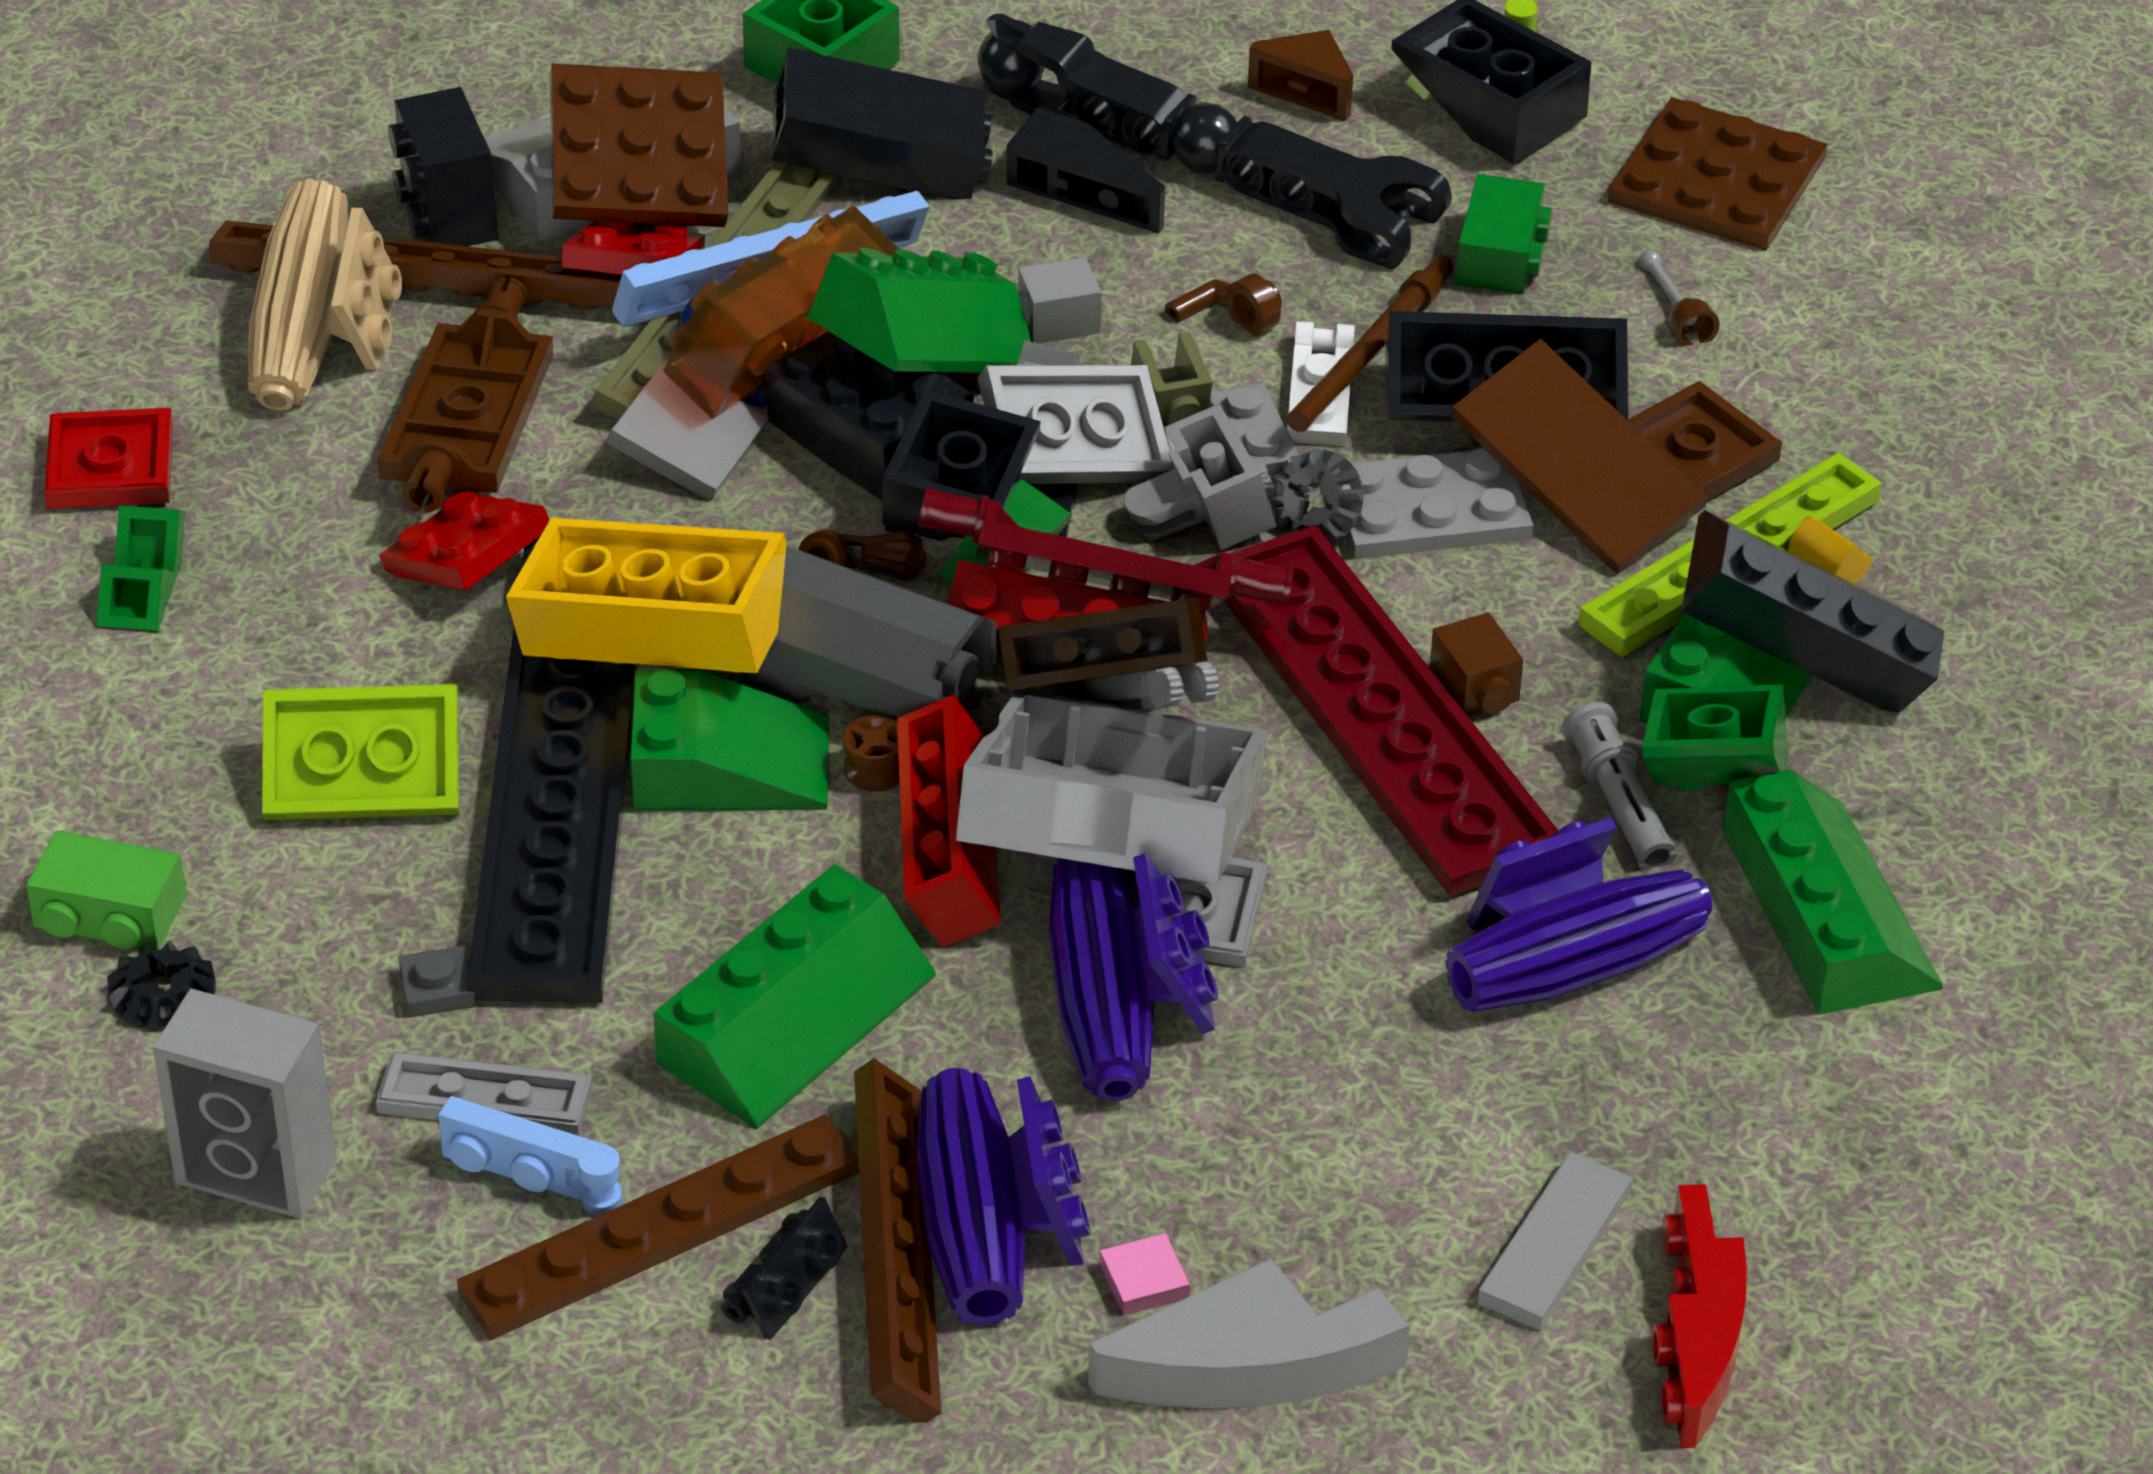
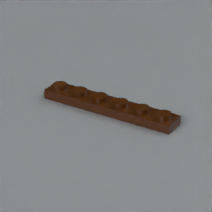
M873 1058L854 1071L855 1114L858 1139L857 1162L860 1176V1217L863 1233V1272L865 1276L866 1327L868 1331L870 1366L869 1384L871 1396L876 1398L885 1407L892 1408L914 1423L928 1422L942 1412L932 1258L928 1246L916 1157L921 1090Z
M824 1114L457 1279L458 1294L489 1339L493 1340L858 1174V1155L827 1115Z

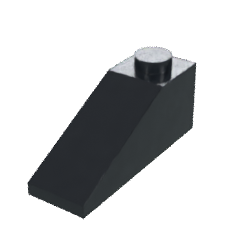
M1037 107L1007 143V185L1152 232L1160 233L1164 228L1165 186L1089 123Z

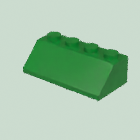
M864 247L859 249L858 254L832 253L807 317L893 371L982 372L986 366L1017 365L1024 340L1031 342L1016 284L996 272L998 265L994 261L972 252H965L963 258H955L940 251H931L929 256H920L903 249H896L894 255H885L879 251Z
M1791 769L1730 781L1722 832L1818 1015L1943 989V983L1842 802Z
M834 863L653 1012L656 1063L758 1129L936 977V972L885 894Z

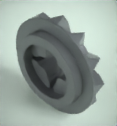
M1312 448L1310 452L1302 455L1290 456L1291 463L1283 472L1274 475L1277 486L1275 495L1269 499L1275 507L1278 518L1276 525L1292 532L1316 525L1331 544L1338 542L1353 529L1361 514L1364 495L1362 482L1357 470L1345 457L1328 450ZM1322 483L1320 494L1326 498V502L1333 505L1332 509L1312 507L1307 512L1310 502L1307 498L1303 497L1304 493L1300 492L1301 487L1317 488Z

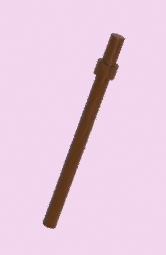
M1444 255L1436 256L1423 270L1414 271L1402 283L1399 289V296L1288 414L1287 422L1291 429L1296 432L1306 431L1386 345L1389 311L1416 312L1423 311L1429 307L1438 297L1440 285L1453 272V263L1448 257Z

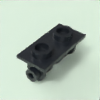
M819 1197L809 1210L803 1209L798 1214H788L782 1221V1227L759 1253L763 1264L751 1263L735 1282L730 1283L724 1289V1302L721 1304V1309L728 1319L735 1323H743L748 1316L756 1319L764 1337L771 1340L790 1316L799 1310L802 1302L829 1269L838 1263L848 1246L825 1197Z

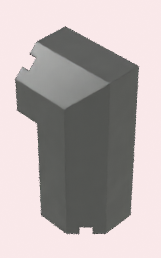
M786 546L778 634L758 673L744 672V679L748 687L796 704L809 702L810 696L825 694L827 698L833 697L876 714L893 718L896 721L901 716L954 695L970 716L984 695L983 691L974 688L978 673L980 671L991 675L996 661L997 622Z

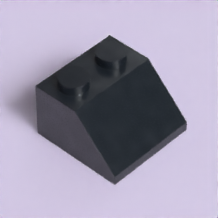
M924 389L883 477L882 525L937 541H943L959 535L958 533L928 526H918L926 487L982 500L983 494L989 495L988 500L1000 502V505L1005 509L1040 431L1041 421Z

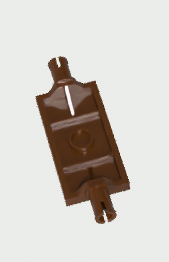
M505 276L495 279L490 286L485 303L480 305L462 325L437 323L378 456L379 479L406 483L403 487L402 497L407 506L414 511L420 512L421 505L426 496H429L425 505V513L436 510L440 506L446 487L461 488L472 492L486 491L498 493L553 358V336L530 334L518 321V314L526 302L527 291L522 282L516 278H510L506 291H502L505 285Z

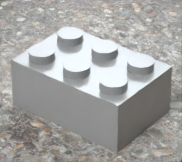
M190 988L153 1046L175 1183L302 1219L337 1160L320 1025L295 1014H283L246 1004L232 997L217 996Z

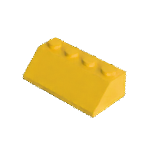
M551 517L506 595L522 654L524 656L602 661L616 664L629 663L668 666L672 668L720 670L734 673H758L779 629L787 546L785 533Z

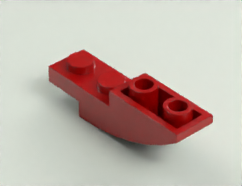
M1706 1184L1678 1185L1674 1214H1664L1662 1221L1664 1253L1666 1256H1677L1679 1268H1673L1671 1294H1668L1665 1321L1662 1324L1653 1325L1652 1351L1655 1366L1668 1367L1670 1380H1663L1661 1388L1662 1415L1665 1424L1677 1423L1681 1448H1695L1713 1423L1726 1397L1735 1369L1747 1295V1262L1744 1237H1715Z

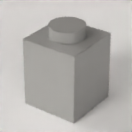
M1086 257L1018 267V295L1033 343L1040 344L1100 334L1102 292Z

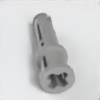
M1591 702L1574 709L1562 723L1561 732L1567 744L1577 748L1582 758L1581 771L1587 783L1601 788L1618 825L1621 827L1638 861L1639 868L1643 871L1670 865L1677 857L1676 846L1667 835L1650 798L1647 796L1635 773L1638 759L1632 744L1621 739L1616 729L1618 718L1612 706L1605 702ZM1591 721H1595L1597 723L1595 726V731L1590 723Z

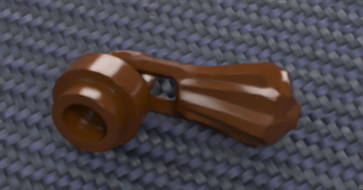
M819 529L805 537L798 548L800 551L845 567L875 571L902 580H908L911 576L918 575L927 562V554L923 550L921 538L913 533L902 530L882 535L857 536L840 535L830 529ZM852 546L862 547V559L849 558Z

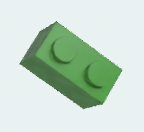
M58 830L54 832L26 884L33 927L42 928L47 933L60 938L78 935L104 940L111 946L123 950L141 947L142 944L151 950H159L187 896L180 853Z

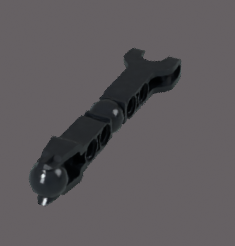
M1002 13L993 14L987 19L991 32L984 37L977 54L978 67L985 81L983 86L991 93L1008 100L1012 107L1029 115H1032L1036 108L1039 107L1089 123L1107 139L1146 154L1159 153L1160 158L1168 160L1175 154L1177 160L1191 171L1207 174L1216 172L1215 180L1222 183L1226 181L1231 188L1242 194L1330 228L1335 234L1339 247L1346 254L1389 269L1396 268L1406 258L1411 249V230L1407 220L1401 216L1413 217L1433 224L1450 207L1452 193L1444 175L1404 156H1381L1373 159H1363L1321 144L1272 123L1263 121L1254 123L1252 118L1245 115L1237 122L1235 116L1221 105L1207 102L1196 104L1195 95L1190 93L1186 95L1179 87L1172 83L1124 65L1095 51L1093 42L1084 34L1040 21L1030 25ZM1045 68L1056 74L1058 84L1041 80ZM1412 188L1420 189L1431 198V201H1427L1408 190ZM1376 235L1385 238L1390 247L1381 243Z

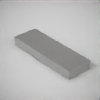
M392 1052L376 1100L377 1114L439 1121L438 1114L449 1097L454 1096L579 1136L592 1092L593 1080L592 1075Z
M1570 1151L1479 1288L1477 1304L1541 1331L1630 1194L1633 1177Z

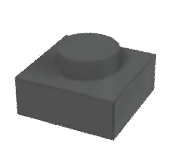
M465 946L398 956L409 1018L476 1007L474 991L467 990L469 965Z

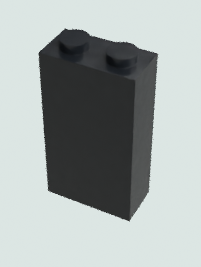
M788 47L774 90L772 160L912 191L918 190L922 193L950 199H971L977 181L985 183L989 176L993 152L992 149L985 147L991 131L992 116L984 114V90Z

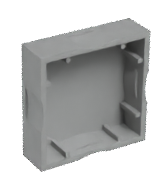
M1017 689L999 714L997 728L982 738L964 764L956 841L1134 871L1133 857L1146 853L1161 875L1170 874L1176 878L1218 885L1258 803L1268 730L1176 715L1140 712L1104 703Z

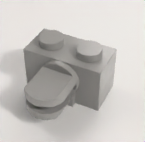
M1220 403L1164 427L1172 449L1168 454L1174 470L1129 488L1124 498L1125 508L1130 517L1133 530L1142 538L1153 542L1205 521L1219 548L1223 550L1277 526L1261 475Z

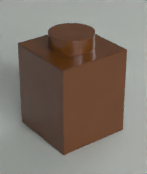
M1489 612L1433 628L1429 668L1467 716L1481 712L1498 713L1506 709L1511 703L1519 701L1524 659Z

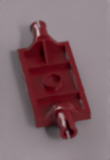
M926 487L918 526H928L972 536V543L978 544L975 557L986 559V566L1021 573L1027 568L1048 573V578L1082 585L1090 582L1108 586L1109 590L1148 597L1149 595L1170 601L1199 598L1200 608L1203 610L1204 617L1210 609L1218 611L1226 599L1230 600L1231 594L1276 603L1282 607H1286L1294 575V568L1291 567L1284 568L1240 558V551L1234 550L1232 554L1221 552L1195 565L1185 564L1019 527L1000 505V502L988 500L989 495L983 494L982 500Z

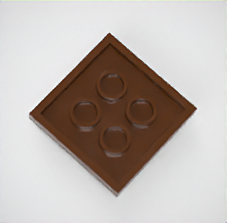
M552 63L550 71L553 219L725 227L728 218L723 73Z
M1671 97L1609 188L1608 202L1767 251L1826 158L1828 144L1807 138L1801 133L1787 132L1754 122L1747 117L1734 116L1710 109L1694 101H1684Z

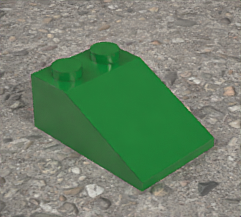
M636 670L631 744L634 810L827 809L829 715L702 670Z

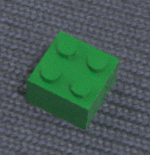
M761 0L742 13L744 67L777 84L788 47L888 69L900 61L899 6L887 0Z

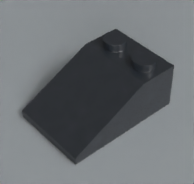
M1456 0L1392 40L1391 50L1470 139L1514 164L1587 117L1592 61L1476 0Z

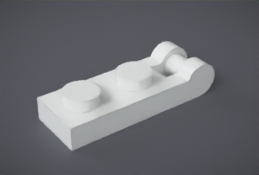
M1296 321L1288 414L1354 344L1355 325L1337 324V329L1314 328V322ZM1312 351L1335 353V355H1330L1326 353L1312 354ZM1351 382L1306 431L1296 432L1287 423V432L1293 443L1346 447Z

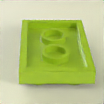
M457 684L263 690L262 814L264 819L295 820L460 815L459 690Z

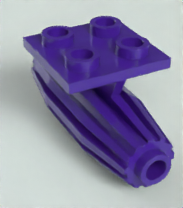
M1611 817L1588 825L1585 821L1570 823L1559 829L1552 837L1529 844L1527 840L1513 842L1502 848L1494 856L1493 864L1483 885L1478 890L1476 900L1466 919V923L1471 930L1494 922L1497 923L1448 950L1446 954L1448 958L1445 960L1448 982L1452 986L1455 998L1459 999L1461 1006L1464 1009H1469V1012L1555 998L1637 969L1701 933L1707 927L1706 921L1708 920V915L1712 912L1710 892L1701 879H1693V875L1688 871L1684 872V869L1603 882L1602 857L1617 829Z
M1146 853L1133 857L1140 905L1137 908L1121 868L1058 858L1057 865L1053 867L1048 935L1059 1016L1084 1088L1087 1091L1091 1090L1093 1095L1108 1101H1121L1130 1098L1138 1089L1141 1090L1146 1085V1079L1149 1080L1154 1014L1153 1001L1180 1003L1202 1034L1215 1030L1211 1002L1218 1000V990L1213 974L1204 962L1202 952L1203 949L1210 946L1207 928L1197 910L1188 912L1183 905L1181 893L1174 878L1170 874L1162 876Z
M949 1068L927 1080V1086L922 1087L920 1096L916 1157L928 1246L954 1315H958L959 1320L966 1324L968 1322L974 1323V1326L983 1327L984 1324L991 1323L996 1325L1000 1324L1001 1320L1010 1319L1016 1315V1309H1020L1023 1303L1026 1229L1055 1232L1069 1265H1084L1080 1238L1091 1235L1090 1223L1081 1196L1072 1195V1185L1081 1183L1082 1177L1071 1142L1059 1144V1141L1063 1140V1131L1053 1100L1041 1102L1030 1076L1017 1079L1024 1126L1008 1136L986 1080L983 1081L982 1075L977 1072L970 1073L967 1069Z

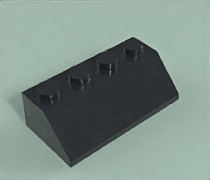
M1389 311L1385 353V403L1387 419L1456 422L1451 415L1452 407L1541 338L1629 421L1627 319Z
M1706 510L1698 516L1682 612L1885 711L1900 713L1938 679L1944 630L1919 615Z

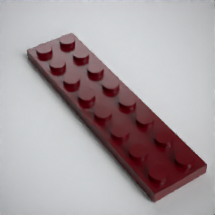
M1316 525L1238 550L1240 551V558L1284 568H1294L1286 607H1282L1276 603L1231 594L1230 600L1226 599L1224 602L1449 897L1482 886L1493 864L1494 856L1502 848L1520 840H1527L1529 844L1550 838L1558 831L1556 826Z

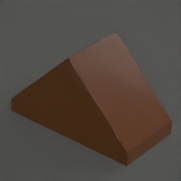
M1330 30L1255 41L1250 46L1248 88L1343 121H1347L1351 116L1353 74Z

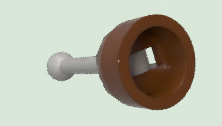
M1654 250L1643 252L1639 258L1641 269L1652 273L1674 305L1669 313L1668 323L1670 331L1682 347L1693 345L1683 335L1698 332L1699 343L1712 341L1719 331L1720 322L1710 305L1698 298L1683 299L1662 269L1660 254ZM1686 325V326L1688 327L1689 331L1686 330V329H1683V326Z

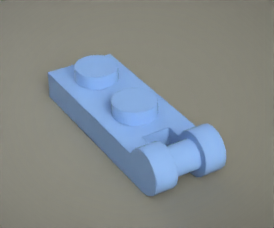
M454 1096L449 1097L438 1114L443 1157L450 1158L455 1165L463 1170L479 1172L484 1169L512 1178L520 1187L531 1192H542L547 1189L581 1200L582 1208L585 1212L596 1217L622 1205L621 1185L617 1182L621 1175L619 1154L614 1148L606 1144Z

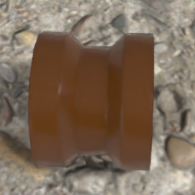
M868 715L857 718L850 723L843 732V751L847 756L844 760V774L847 780L855 787L866 791H884L900 784L897 721L883 715Z

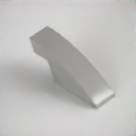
M1269 1259L1089 1343L1088 1385L1097 1395L1166 1407L1222 1409L1269 1406L1311 1399L1365 1384L1406 1367L1410 1325L1378 1287L1323 1314L1317 1315L1275 1262Z

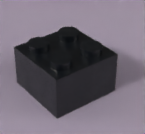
M456 87L394 100L396 123L388 125V135L395 159L400 158L401 169L393 170V184L398 202L400 204L410 203L407 204V215L414 238L424 236L426 242L459 246H472L498 240L491 151L462 88Z

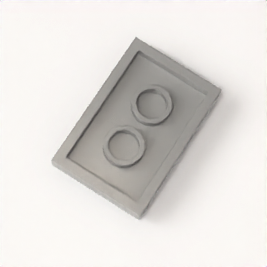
M1147 365L986 366L977 377L985 406L1041 421L1040 431L1017 483L1021 479L1029 484L1143 483L1174 470L1168 454L1170 450Z
M1484 448L1351 463L1360 476L1364 495L1359 519L1353 529L1347 534L1354 559L1531 540L1533 537L1534 525L1517 479Z

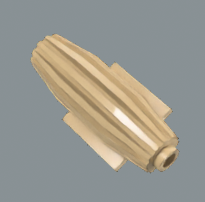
M306 179L303 182L299 180L291 186L265 246L249 320L248 390L250 393L255 394V398L258 399L261 405L272 410H288L293 404L300 405L303 400H306L331 341L332 334L352 343L365 369L378 370L383 350L388 349L392 341L390 315L393 300H398L402 291L400 269L397 265L392 264L384 249L383 238L380 232L374 230L364 209L351 208L348 221L346 194L341 192V188L336 185H330L327 181Z

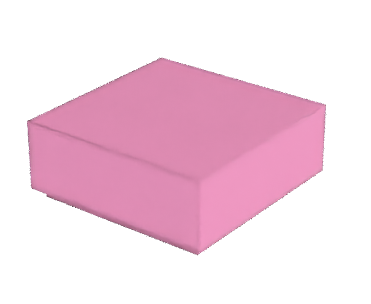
M1166 1233L1100 1250L1099 1264L1123 1316L1178 1302L1190 1296V1283Z

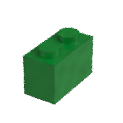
M1477 174L1459 240L1455 284L1524 294L1528 276L1539 277L1544 243L1537 241L1547 242L1550 233L1553 208L1543 207L1545 183Z

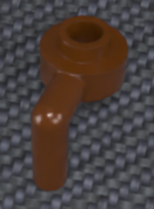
M1252 273L1231 284L1219 279L1211 280L1165 304V313L1170 317L1176 315L1173 319L1178 323L1216 303L1227 307L1231 318L1253 336H1257L1279 323L1282 299L1278 289L1272 282L1265 280L1258 274Z

